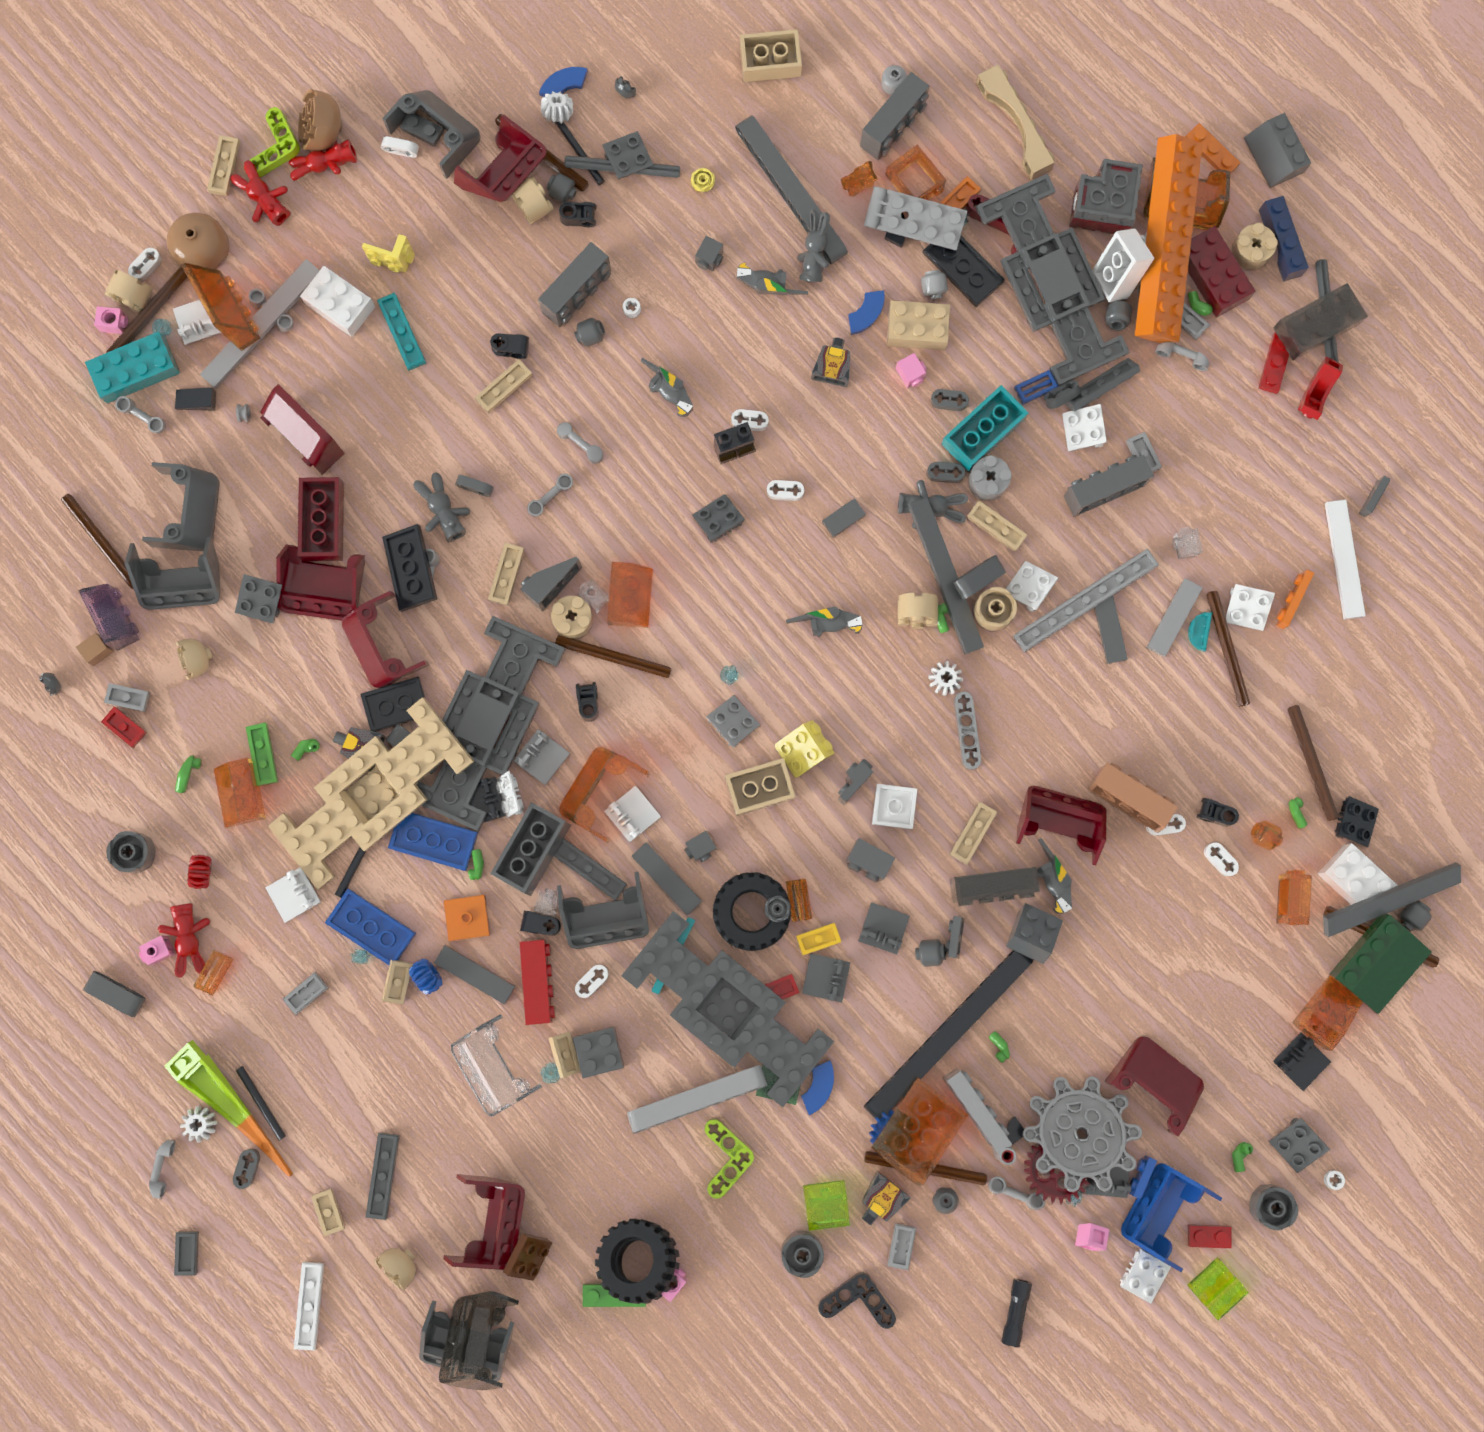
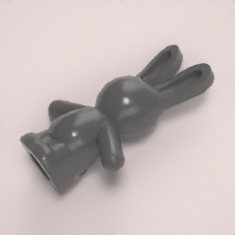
M810 210V233L805 239V246L808 251L799 254L797 257L798 261L803 262V272L799 277L800 280L808 282L823 281L822 272L829 265L828 261L821 254L827 245L826 231L830 222V215L827 212H823L819 219L818 211Z
M435 472L431 476L434 493L431 492L424 482L416 480L413 484L414 489L427 501L429 510L436 514L425 526V530L431 532L440 524L448 543L463 537L466 534V529L460 523L457 516L469 515L470 509L451 508L450 498L444 492L442 476L439 473Z
M918 480L916 483L919 495L899 493L898 514L910 513L908 504L927 497L936 518L944 516L957 523H963L966 520L962 512L948 508L950 505L966 503L968 496L964 493L946 497L942 495L928 497L923 480ZM913 521L912 528L916 529L915 523Z

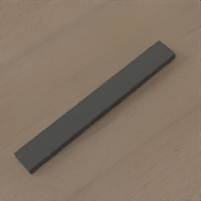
M926 497L908 504L964 655L983 648L984 645L967 600H962L952 583L958 579L928 498Z
M1455 862L1323 916L1324 934L1328 937L1461 883V865Z

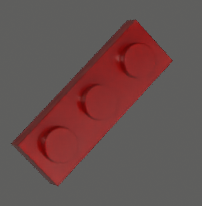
M1278 332L1273 334L1258 389L1275 394L1279 392L1294 337Z

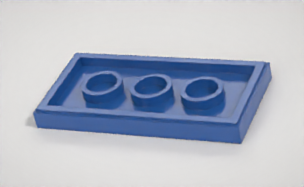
M412 813L394 828L388 849L467 871L479 832Z
M349 888L325 922L387 965H390V960L400 959L416 935V932Z

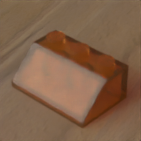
M612 562L607 614L608 625L649 627L653 568L634 563Z
M252 759L235 760L214 768L225 828L266 819L260 787L256 786Z

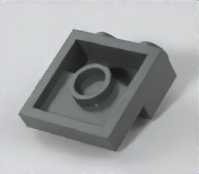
M863 759L859 764L854 762L847 770L846 774L848 776L845 780L848 782L838 792L840 795L838 800L843 805L872 775L873 771L871 768L873 766L867 760Z

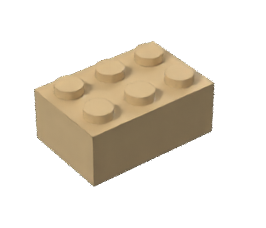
M798 29L740 35L744 82L801 77L802 62Z
M891 300L888 317L887 346L945 350L948 344L950 304Z
M784 758L725 775L736 816L795 799V793Z

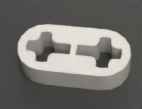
M386 136L383 137L381 149L391 154L415 158L417 157L419 146L408 140Z
M146 248L129 266V275L137 278L140 282L145 281L161 264V255L154 248ZM150 255H151V256H154V257H155V260L152 261V260L149 259L148 257H149ZM135 270H141L142 273L140 275L136 274Z
M738 409L731 416L732 425L737 426L740 424L735 418L742 415L743 419L747 420H742L740 424L748 422L751 431H763L769 424L767 414L761 411ZM758 417H762V421L765 422L758 426L756 421L751 420H758Z
M773 480L767 485V495L773 500L798 501L804 495V486L797 481ZM774 486H778L779 490L784 491H778V493L775 495L773 494V491H771L770 489H773ZM794 487H797V489L801 492H798L797 496H794L793 492H789L786 490H793Z
M1174 814L1169 823L1173 822L1174 818H1176V821L1181 823V825L1177 826V829L1175 826H1168L1167 824L1166 828L1159 833L1149 827H1146V830L1153 836L1178 833L1185 828L1186 821L1183 816Z
M1210 843L1205 847V857L1223 876H1233L1238 872V862L1221 844ZM1210 848H1218L1217 854L1221 858L1219 859L1216 855L1211 856L1212 851ZM1222 861L1227 864L1232 863V871H1225L1226 865Z
M603 965L592 967L577 982L575 986L576 994L581 998L591 996L607 980L609 976L608 969ZM595 969L604 970L603 979L597 978L595 981L592 980L596 975ZM590 981L592 983L588 987L590 992L588 994L586 992L581 994L580 984L586 985Z

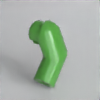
M1197 291L1188 293L1192 310L1202 316L1212 313L1213 307L1208 303L1200 301Z
M945 603L938 604L937 626L940 633L949 631L944 614L948 613Z
M315 739L302 740L291 756L300 761L304 753L318 751L320 744Z
M1296 797L1294 800L1291 799L1288 805L1292 818L1299 829L1307 826V822L1300 810L1303 807V801L1299 797Z
M476 849L472 851L474 869L468 871L470 880H479L483 874L484 861L482 850Z
M994 1031L988 1038L999 1049L995 1057L1003 1063L1010 1057L1008 1044Z
M1242 1142L1232 1152L1235 1172L1245 1171L1243 1159L1253 1152V1147L1250 1143Z

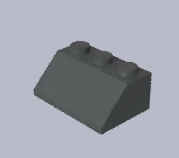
M1285 113L1267 120L1244 137L1270 188L1305 173L1311 164Z

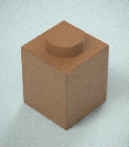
M94 633L76 646L85 661L93 666L114 652L110 647L112 645L111 641L105 635L102 636Z

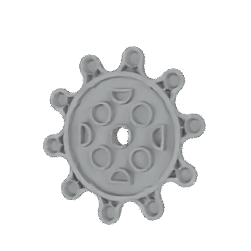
M1058 1077L1053 1082L1056 1092L1054 1099L1045 1100L1040 1096H1034L1029 1102L1031 1109L1039 1115L1040 1122L1037 1126L1026 1127L1023 1131V1138L1027 1142L1038 1143L1043 1148V1155L1036 1161V1168L1041 1173H1047L1053 1168L1061 1169L1065 1175L1064 1186L1070 1192L1077 1191L1082 1179L1087 1177L1093 1179L1101 1191H1108L1113 1184L1110 1177V1170L1112 1168L1120 1167L1125 1171H1132L1136 1167V1161L1126 1152L1125 1145L1128 1141L1141 1138L1142 1130L1138 1125L1127 1124L1122 1120V1111L1128 1106L1127 1097L1118 1094L1112 1099L1103 1098L1100 1094V1081L1098 1078L1088 1077L1081 1090H1074L1070 1087L1067 1079ZM1078 1129L1086 1131V1139H1079L1077 1136Z

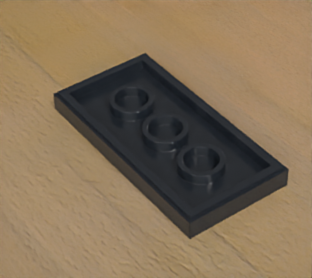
M960 236L956 251L929 244L922 252L975 307L980 305L1005 281L962 236Z
M416 524L383 536L382 539L399 611L404 612L437 600L421 526Z

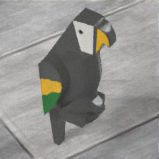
M741 263L737 268V279L751 287L758 294L808 295V291L785 289L786 272L782 269L778 270L777 273L768 270L752 271L746 266V263Z
M642 358L641 362L656 373L650 380V391L653 393L659 392L665 400L676 405L678 416H688L693 411V404L685 390L683 381L662 367H658Z
M837 607L809 612L805 615L786 620L787 624L810 620L813 636L820 637L823 632H837L846 628L855 631V634L861 632L863 627L861 616L840 610Z
M1040 838L1038 841L1050 862L1036 869V875L1044 879L1047 889L1055 898L1054 912L1063 914L1072 909V879L1056 855H1053L1043 839Z

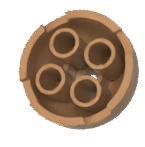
M308 89L303 97V102L306 103L302 108V113H299L298 139L299 142L303 143L301 149L325 151L333 146L339 132L342 130L340 109L335 99L328 93Z
M197 212L188 213L176 219L169 228L167 248L170 256L179 267L187 269L191 274H207L216 270L224 258H227L229 239L223 227L213 217Z

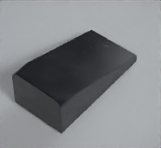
M213 388L176 390V410L215 411L216 391Z

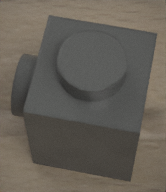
M705 236L695 255V263H697L698 267L711 271L714 270L715 266L719 267L723 259V244Z
M704 831L685 843L687 847L684 850L689 859L694 858L695 861L700 859L703 862L710 858V853L717 848L708 832Z

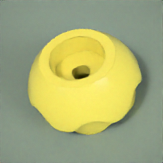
M700 168L692 173L691 184L695 190L707 192L713 188L715 176L710 170Z

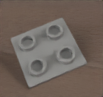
M734 695L706 716L709 720L708 722L717 729V733L719 732L720 736L724 737L729 743L728 745L733 748L760 726Z
M538 729L513 761L546 785L570 753Z

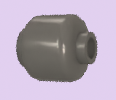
M561 173L555 176L552 175L546 187L549 196L561 203L567 202L569 199L573 200L577 189L574 188V180Z
M1124 300L1111 302L1106 310V324L1111 329L1118 331L1128 327L1132 316L1131 305Z
M589 318L577 324L575 337L578 343L582 342L584 346L590 347L603 340L605 329L600 320Z
M1419 900L1406 905L1400 913V918L1403 921L1402 925L1411 932L1413 929L1422 931L1432 918L1431 909Z
M938 939L922 940L919 948L915 949L916 960H920L924 967L940 966L943 960H946L945 944H942Z

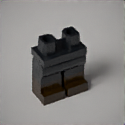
M748 422L714 434V449L720 465L737 459L735 449L739 458L756 452L754 446L755 439Z

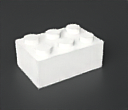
M1135 228L1116 231L1092 270L1108 302L1128 299L1154 260V257Z
M325 266L321 268L300 296L306 306L351 337L354 336L375 308L371 298Z
M1352 843L1344 844L1317 873L1350 905L1398 886Z

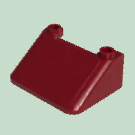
M503 114L500 120L499 131L495 137L498 148L502 150L501 153L477 179L458 165L455 167L454 184L459 188L498 202L508 200L546 156V147L540 141Z
M286 544L276 557V583L282 585L278 608L282 612L342 621L348 613L358 607L365 555L354 554L350 556L347 561V567L302 561L297 556L298 547Z
M1145 1036L1138 1037L1105 1080L1106 1083L1113 1085L1119 1090H1128L1136 1082L1173 1112L1167 1120L1169 1128L1167 1131L1175 1136H1179L1184 1130L1204 1090V1083L1200 1077L1153 1040Z

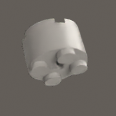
M992 455L978 460L969 474V488L972 494L978 499L985 501L1000 498L1011 481L1012 474L1008 465L1002 459ZM992 477L993 479L988 481L986 478Z

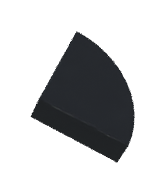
M1015 1116L1010 1119L1007 1126V1131L1010 1134L1007 1137L1012 1145L1023 1137L1024 1128Z

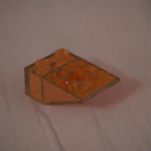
M1329 975L1292 1023L1324 1050L1333 1051L1346 1034L1363 1002Z

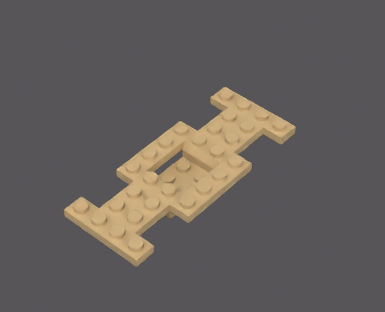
M421 698L406 710L419 727L389 751L381 739L375 736L314 787L326 804L299 827L294 824L287 813H283L268 825L317 890L321 889L335 877L323 860L348 839L353 837L361 849L367 851L428 800L417 784L436 766L446 760L455 773L460 774L474 762L469 753L425 698ZM374 765H376L371 771H369L366 775H364L360 780H358V781H357L354 785H352L348 790H345V789H347L351 784H353L357 779H359L363 774H365L369 769H371Z

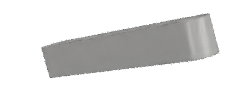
M761 1065L632 1110L627 1113L632 1132L638 1133L767 1086V1082Z

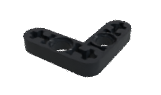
M859 1272L823 1297L818 1304L820 1314L825 1318H831L860 1297L882 1328L889 1329L896 1322L893 1310L869 1275L864 1272ZM861 1277L862 1280L867 1279L865 1284L870 1291L866 1293L862 1286H857L858 1278ZM843 1289H847L851 1293L850 1298L846 1301L839 1298V1292ZM835 1295L837 1302L841 1305L837 1307L835 1303L831 1306V1312L823 1311V1304L827 1303L829 1305L834 1302V1299L831 1297ZM871 1295H878L880 1302L876 1306H871L868 1303V1298ZM882 1308L886 1315L891 1314V1316L889 1317L890 1322H881V1320L883 1319L881 1313L878 1311L877 1314H875L874 1311H877Z

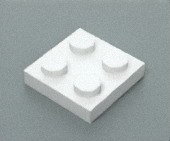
M876 784L872 825L913 829L917 789Z

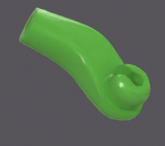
M192 755L183 763L176 780V792H186L192 769H199L201 766L200 758H195Z

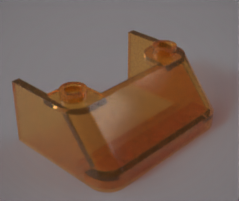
M597 747L591 753L561 802L559 811L564 818L608 844L610 841L608 838L591 829L595 821V813L585 804L606 770L614 775H621L629 766L647 778L650 776V773L606 747Z

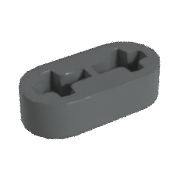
M1070 380L1046 393L1044 400L1047 408H1058L1079 396L1081 393L1079 384L1075 380Z
M937 389L931 396L932 406L943 410L962 411L969 402V397L962 391ZM938 395H942V399L948 400H942V403H938V399L935 398ZM958 397H961V401L965 402H962L961 405H958L957 401L951 400H957Z
M933 462L927 469V477L934 482L959 483L965 475L964 467L957 463ZM936 467L938 468L939 472L944 473H939L938 476H934V473L931 471H933ZM954 469H957V472L961 474H959L958 477L955 478L954 474H949L947 472H953Z
M458 475L455 483L456 486L485 497H491L494 489L493 486L464 475Z
M250 1148L244 1150L239 1156L233 1175V1184L238 1189H245L254 1181L260 1162V1154L257 1150ZM251 1153L254 1161L250 1162L248 1167H246L248 1159L245 1156ZM247 1171L245 1178L248 1179V1182L241 1184L239 1176H242Z

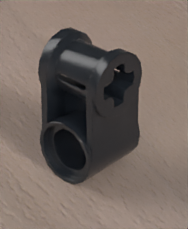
M564 202L559 207L560 221L565 226L594 227L596 226L594 215L597 205L592 202ZM565 212L573 213L571 216L568 217L563 215Z
M496 333L491 337L490 344L495 355L516 359L527 358L528 336Z
M596 682L587 685L576 684L580 715L585 721L592 722L597 719L599 713ZM585 708H594L593 714L589 716L584 715Z
M1202 798L1201 802L1203 804L1200 814L1196 816L1200 820L1224 827L1231 826L1239 820V813L1235 808L1208 798ZM1224 812H1229L1232 815L1231 822L1225 821L1223 817Z
M524 910L520 931L545 935H556L560 932L561 923L557 918ZM552 920V924L555 925V929H551L549 932V928H547L546 925L547 923H551Z

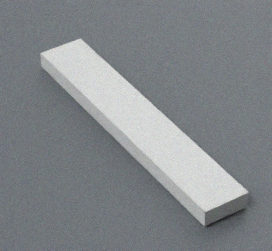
M1347 501L1326 502L1325 510L1343 619L1365 617Z

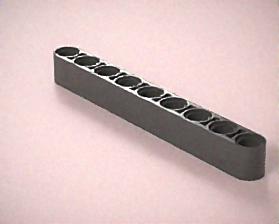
M751 115L735 125V129L800 224L809 234L810 210L818 211L819 219L822 212L758 121ZM829 223L826 231L827 245L821 253L829 264H833L847 255L848 251Z

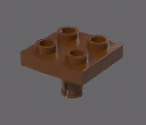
M522 1233L503 1273L510 1277L534 1281L553 1242L547 1238Z

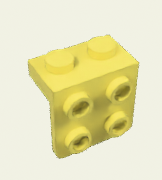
M400 234L392 252L366 243L362 245V249L371 264L378 267L381 265L387 266L389 270L397 273L399 271L406 273L409 263L412 264L415 256L407 237Z
M813 720L802 724L775 744L776 750L784 758L794 777L801 776L819 762L835 754L831 743L825 739L821 733L820 726Z

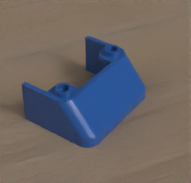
M1160 1163L1155 1166L1141 1200L1137 1198L1122 1224L1121 1233L1123 1237L1182 1272L1183 1268L1168 1259L1172 1252L1171 1241L1164 1237L1183 1200L1192 1204L1197 1203L1202 1198L1204 1192L1219 1201L1222 1200V1197L1172 1167Z

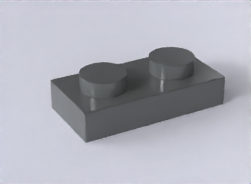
M415 113L407 114L400 125L402 131L434 147L444 132L443 127Z
M954 916L953 920L949 922L948 931L951 932V938L946 943L948 957L959 959L965 920L963 917Z

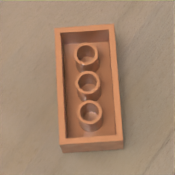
M1106 763L1099 770L1087 790L1157 833L1166 828L1178 808L1174 805L1175 802L1166 796L1161 797L1156 794L1157 791L1153 787L1142 785L1137 777L1121 772L1122 769L1118 765Z

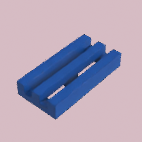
M1048 370L1014 386V390L1018 393L1017 396L1021 399V404L1024 405L1058 387L1051 371ZM1048 376V380L1022 392V388ZM1052 383V386L1025 398V395Z

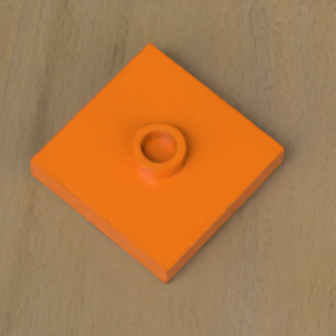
M485 895L444 900L448 941L490 936Z

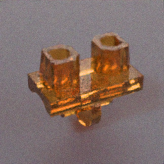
M867 161L862 166H858L851 174L841 179L842 187L844 190H848L849 196L854 197L865 188H870L874 185L877 176L873 171L872 161Z

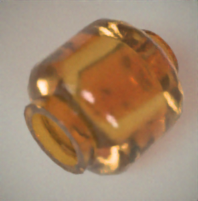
M1267 820L1256 823L1251 830L1253 843L1266 850H1273L1279 847L1283 841L1281 828Z

